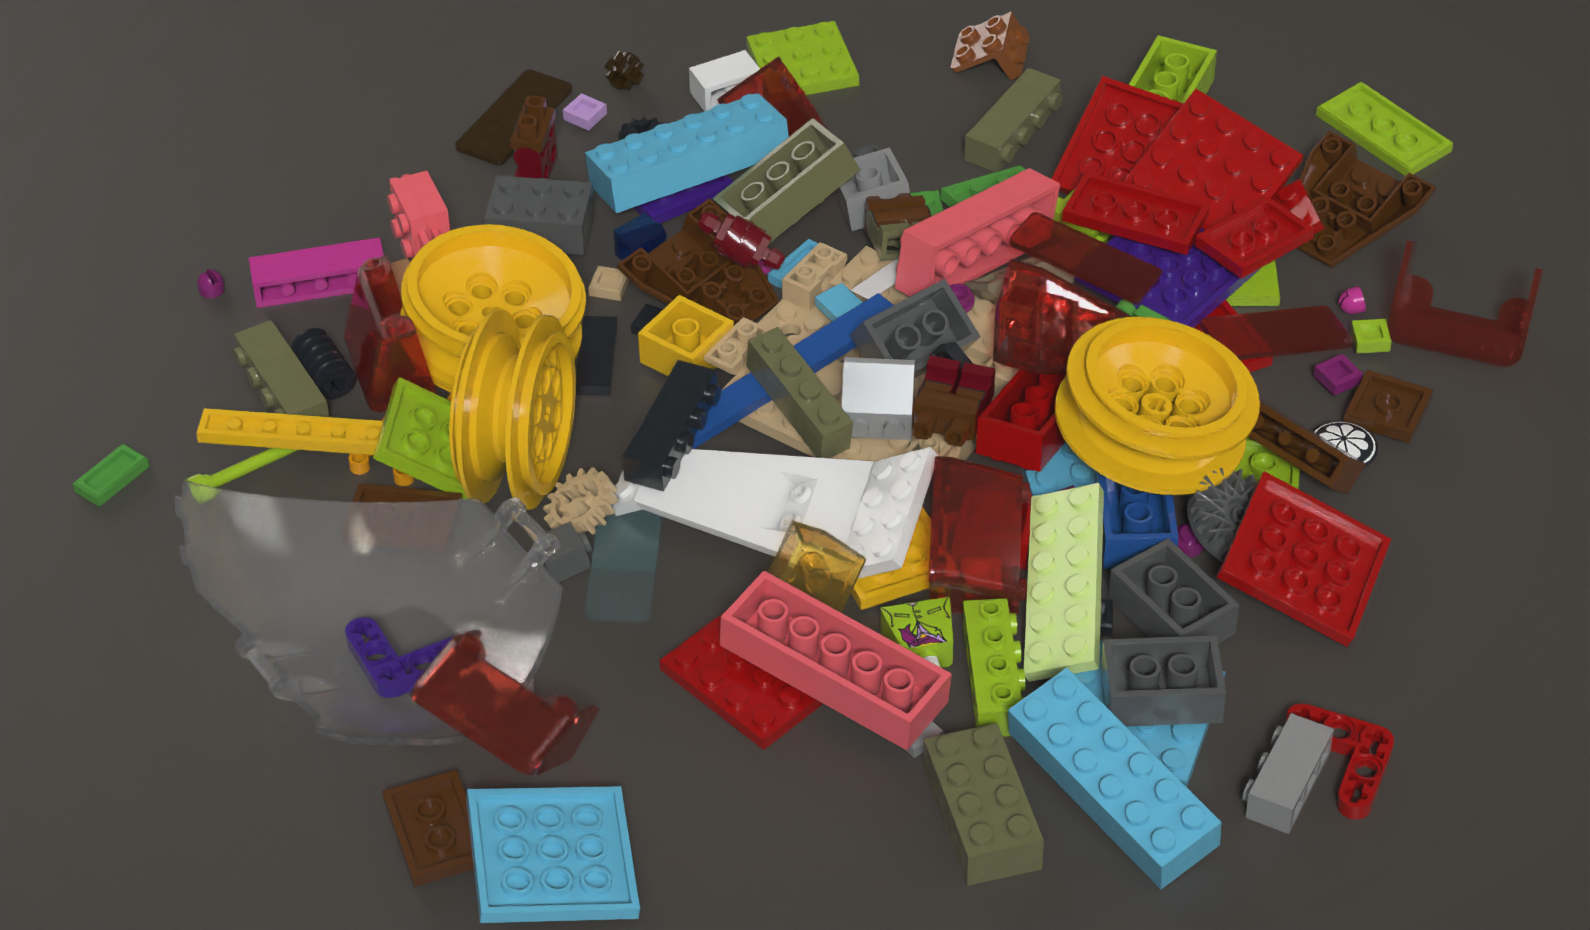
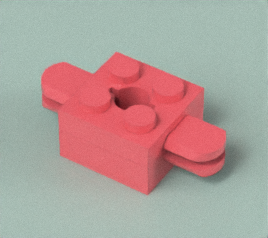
M427 170L412 175L408 173L403 174L401 178H389L391 194L387 195V201L390 211L395 219L390 220L391 229L396 239L401 238L400 244L404 257L411 258V260L429 241L450 231L448 209Z

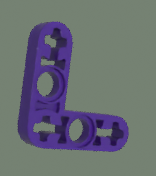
M367 617L356 618L345 627L346 641L350 652L375 692L384 698L398 697L466 671L473 667L477 661L474 640L465 635L452 636L398 657L373 619ZM361 635H364L366 638H369V641L364 643V639ZM371 655H385V657L380 660H368V657H370ZM423 663L434 664L429 669H416L418 665Z

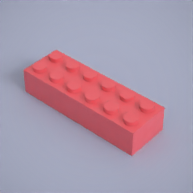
M1028 168L903 230L900 239L899 262L896 266L895 289L911 297L943 279H946L949 286L952 284L965 285V282L979 278L1048 242L1051 238L1060 183Z
M763 571L721 616L720 646L907 751L949 702L952 677L950 672L766 571Z

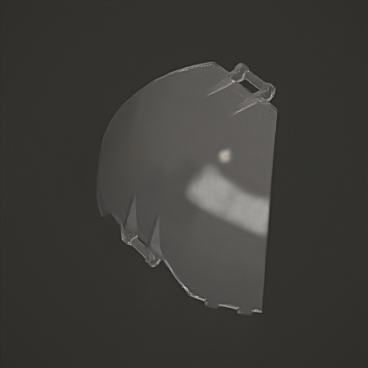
M189 481L181 482V496H175V515L183 521L185 545H179L183 565L190 568L196 592L200 593L217 612L244 634L234 645L236 652L242 658L248 659L267 681L268 689L275 698L296 702L303 710L315 718V733L341 742L380 747H434L458 743L483 732L507 713L531 682L547 650L558 616L563 587L543 564L548 558L554 556L559 551L561 543L553 534H547L526 512L525 504L517 497L504 501L494 514L480 499L476 498L448 501L378 503L318 501L242 493ZM513 521H516L535 541L528 553L506 531ZM367 617L373 619L398 657L452 636L465 635L474 640L477 661L473 667L466 671L398 697L384 698L375 692L350 652L346 641L345 627L356 618ZM361 635L364 639V643L369 641V638H366L364 635ZM371 655L370 657H368V660H380L384 658L385 655ZM423 663L418 665L416 669H429L434 664Z

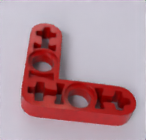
M1301 703L1291 706L1287 711L1286 722L1292 713L1333 729H1343L1349 734L1348 737L1342 739L1333 737L1331 746L1332 752L1351 757L1339 788L1337 809L1344 817L1357 820L1368 816L1392 756L1394 746L1393 734L1383 726L1309 704ZM1374 742L1380 743L1376 755L1370 753V748ZM1368 767L1376 775L1363 777L1356 772V769ZM1355 789L1362 791L1361 798L1357 803L1351 802Z

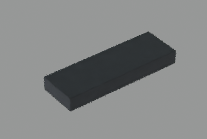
M584 316L576 380V395H611L618 327L617 317Z

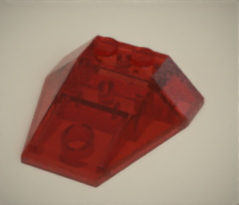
M1010 259L995 308L993 361L1034 374L1066 375L1070 352L1076 341L1084 333L1106 321L1132 316L1042 267Z

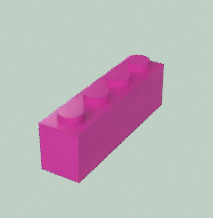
M380 237L249 257L256 306L261 308L372 290L370 269L385 265Z

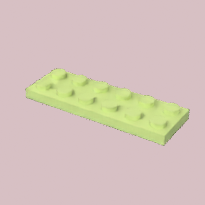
M1099 483L1031 497V532L1029 538L1024 672L1028 682L1053 678L1065 668H1068L1073 674L1099 669L1104 491Z

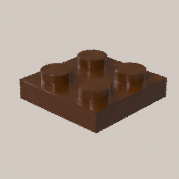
M1367 370L1345 412L1344 421L1360 425L1370 432L1410 444L1432 400L1433 389Z

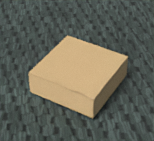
M598 266L588 287L589 296L621 301L630 280L619 269Z

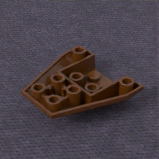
M1328 131L1310 152L1300 177L1325 229L1314 234L1312 240L1296 249L1327 267L1333 268L1417 214L1434 194L1436 186L1411 173H1408L1401 182L1358 160L1354 143Z
M710 198L686 215L682 230L650 253H647L640 247L617 264V268L645 293L668 305L678 295H681L733 320L734 326L743 317L756 322L780 302L759 264L752 269L749 266L745 268L734 261L730 262L729 258L716 252L717 249L711 246L715 235L712 233L707 235L699 229L697 224L704 212H710L719 216L718 220L721 222L727 216Z

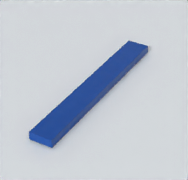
M877 293L795 344L794 348L812 371L816 373L856 347L850 335L863 321L894 306V304ZM751 372L721 390L719 402L716 406L710 408L706 425L703 430L697 431L692 449L700 446L772 400Z

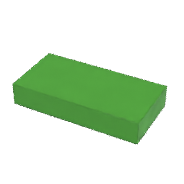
M122 444L73 483L74 491L100 507L150 467L148 458Z

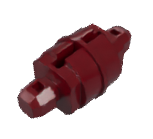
M710 212L702 214L697 226L707 235H710V233L715 235L711 246L717 249L716 252L729 258L730 262L734 261L745 268L749 266L754 269L761 260L764 262L763 266L772 270L780 269L786 257L776 248L770 249L767 247L772 237L765 234L766 230L753 224V221H748L739 215L733 216L728 213L724 221L721 222L718 220L719 216Z

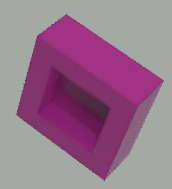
M1340 354L1315 365L1313 376L1335 396L1359 385L1362 381L1363 373L1347 357Z

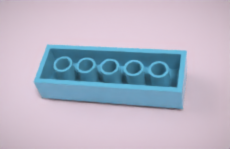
M759 93L747 94L741 99L728 104L715 105L710 110L686 115L683 119L669 124H659L652 130L640 134H630L625 139L611 144H601L595 149L585 152L589 182H593V189L614 212L619 213L755 165L789 137L787 119Z
M1065 668L1008 710L1009 734L1160 890L1220 846L1222 822L1068 668Z

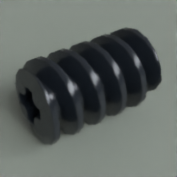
M311 328L304 330L296 336L292 342L291 349L325 399L333 400L348 394L356 384L357 375L351 369L348 362L345 361V358L336 345H334L331 338L326 336V332L320 328Z

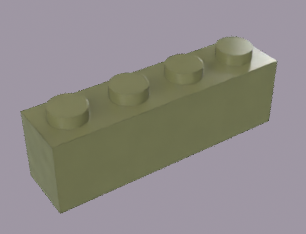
M1028 67L965 135L964 160L993 172L1000 171L1006 163H1010L1015 153L1022 146L1028 144L1032 134L1038 128L1040 129L1044 126L1046 119L1051 113L1060 108L1063 100V94L1060 93L1061 79Z
M272 320L234 334L236 348L232 349L234 359L239 368L244 367L246 369V375L252 388L258 387L261 400L266 409L272 408L273 413L329 417L327 400Z
M779 327L749 339L746 367L817 458H831L850 449L853 421Z

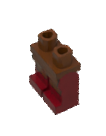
M527 96L510 140V148L515 149L513 158L518 165L514 177L550 179V174L558 157L554 123L556 116L555 108L547 107L545 97Z
M930 355L926 375L913 401V436L927 440L932 437L933 433L945 435V441L949 445L962 447L966 440L974 441L977 434L978 417L991 403L994 396L995 368L965 362L961 370L960 379L961 361Z

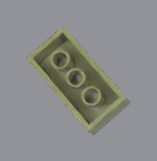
M812 118L712 199L726 214L739 215L748 221H753V224L766 230L765 234L772 237L770 245L780 234L796 224L816 205L821 204L826 197L841 185L847 183L852 176L860 171V168L845 143Z
M998 723L924 738L923 769L966 885L970 886L1042 870L1044 839Z

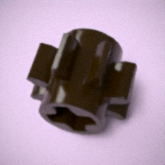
M618 51L615 57L610 56L604 66L609 70L605 77L615 88H627L630 91L633 85H639L644 77V74L640 72L644 64L640 62L635 54Z

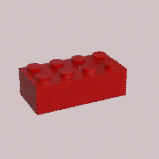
M1035 352L978 417L977 454L987 456L995 461H1004L1018 465L1026 470L1042 471L1066 442L1056 422L1054 405L1059 386L1066 376L1067 360Z

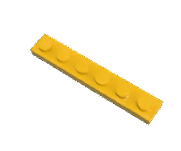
M204 408L196 434L198 443L374 455L383 421Z

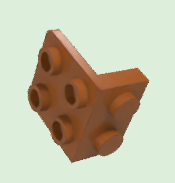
M1012 12L1001 16H993L988 21L976 26H967L958 35L950 67L954 73L995 58L1010 80L1016 79L1021 76L1026 60V52L1030 42L1029 33L1024 26L1019 24Z

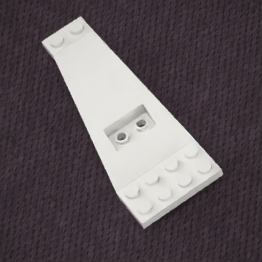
M931 447L874 462L692 449L688 455L685 454L683 456L677 477L670 479L664 491L624 481V473L622 471L619 481L615 485L617 491L614 494L617 496L618 502L610 506L614 509L616 516L645 510L846 582L902 568L939 455Z

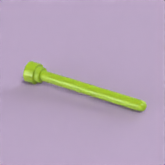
M269 448L210 476L208 474H195L185 479L187 493L191 500L198 505L209 500L211 494L216 492V488L299 450Z

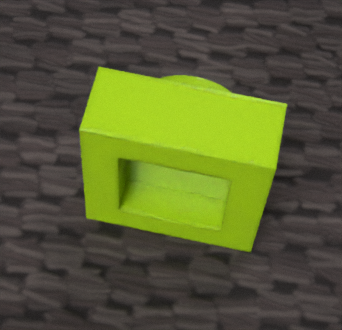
M1386 319L1352 321L1351 334L1356 354L1390 351L1391 338Z

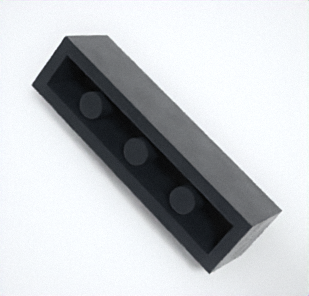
M677 360L622 455L624 481L664 491L670 479L677 477L683 456L691 452L697 431L703 430L710 408L716 406L719 402L721 386L717 384V370Z

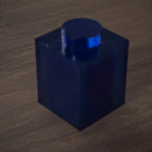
M644 213L613 230L615 255L619 259L624 260L640 247L647 253H650L665 242L667 237L666 231L660 223L653 221Z

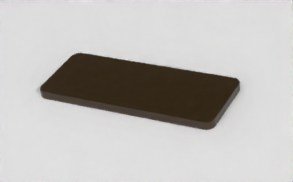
M531 69L525 70L455 142L456 150L497 166L505 164L515 151V149L510 148V140L527 96L545 97L547 107L556 109L571 94L572 84Z

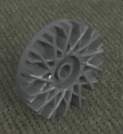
M1220 468V471L1224 476L1223 468ZM1239 469L1237 472L1234 471L1229 478H1224L1217 486H1214L1206 475L1204 479L1210 484L1208 489L1201 492L1196 490L1195 493L1190 494L1187 503L1188 520L1194 535L1200 544L1221 562H1223L1257 483L1253 474L1249 475L1245 480L1241 479L1242 469ZM1202 481L1199 483V484L1209 485V484H1207V483H1205V482H1202Z

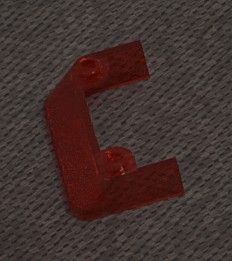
M1407 240L1387 324L1390 337L1400 344L1499 366H1511L1521 359L1526 346L1545 269L1539 267L1535 269L1528 300L1522 298L1507 300L1500 308L1497 321L1432 307L1434 291L1431 283L1424 277L1411 275L1418 241Z
M478 629L453 636L418 678L410 692L411 699L419 706L514 769L530 776H537L572 760L600 710L593 705L580 711L577 709L578 705L575 701L561 694H558L557 697L542 698L485 660L487 652L483 648V641L479 639L483 632Z

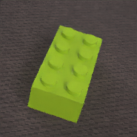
M1158 35L1129 85L1184 104L1195 89L1207 94L1215 77L1217 50Z

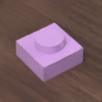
M582 93L563 109V120L588 131L607 115V104Z

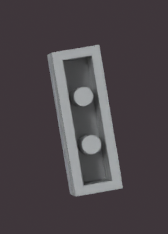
M1292 713L1284 727L1277 726L1271 741V747H1273L1271 752H1264L1257 767L1258 777L1256 780L1249 779L1242 798L1243 801L1247 802L1245 818L1281 832L1290 833L1330 755L1334 734L1333 728Z

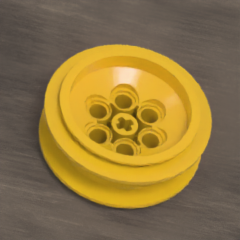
M494 309L483 318L480 325L472 331L465 343L458 363L452 391L449 442L454 473L461 483L465 495L472 503L485 504L489 502L496 494L506 470L514 502L521 509L532 510L554 488L560 477L573 428L576 371L570 340L563 332L559 320L553 315L543 314L537 317L528 329L520 347L517 327L510 313L506 310Z
M1126 317L1101 323L1088 330L1076 341L1070 352L1066 376L1059 386L1054 406L1056 422L1064 440L1072 451L1089 467L1112 481L1136 490L1162 495H1186L1195 493L1196 490L1200 492L1207 490L1210 484L1204 479L1206 475L1213 485L1217 486L1224 478H1229L1238 468L1246 448V438L1252 432L1258 419L1260 400L1257 386L1246 366L1232 351L1211 336L1190 326L1166 319ZM1220 468H1223L1224 476L1222 475ZM1202 481V482H1205V483H1207V484H1209V485H1204V484H1199V483Z

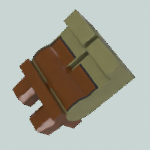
M901 193L895 198L881 199L879 196L867 197L864 230L869 235L880 260L899 259L900 239L903 230L931 217V210L925 205L923 195L912 196L910 193ZM887 246H894L899 249L887 250Z

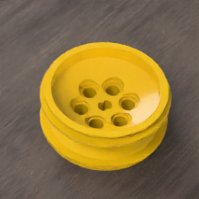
M487 224L461 227L441 234L429 241L418 251L406 268L401 283L403 307L399 317L400 340L415 368L436 386L452 393L458 363L465 343L472 331L480 325L483 318L494 309H502L510 313L517 327L520 347L528 329L537 317L543 314L555 316L559 320L563 332L570 340L574 360L576 359L582 340L581 321L586 306L585 287L570 258L547 239L524 229L504 225Z

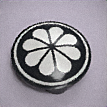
M1331 421L1321 424L1313 430V432L1366 463L1364 468L1369 466L1377 456L1378 444L1375 437L1370 431L1360 425L1347 421Z

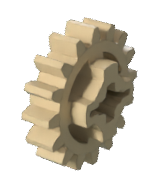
M591 467L588 473H586L583 468H580L577 476L573 477L569 473L566 475V482L564 484L559 482L555 484L557 491L547 495L551 503L543 507V510L547 513L544 520L550 525L549 527L552 530L571 521L578 534L589 531L593 535L596 531L595 526L598 524L605 526L607 524L604 519L605 516L614 514L615 511L610 505L618 502V498L614 494L617 491V487L603 471L598 472L594 467Z

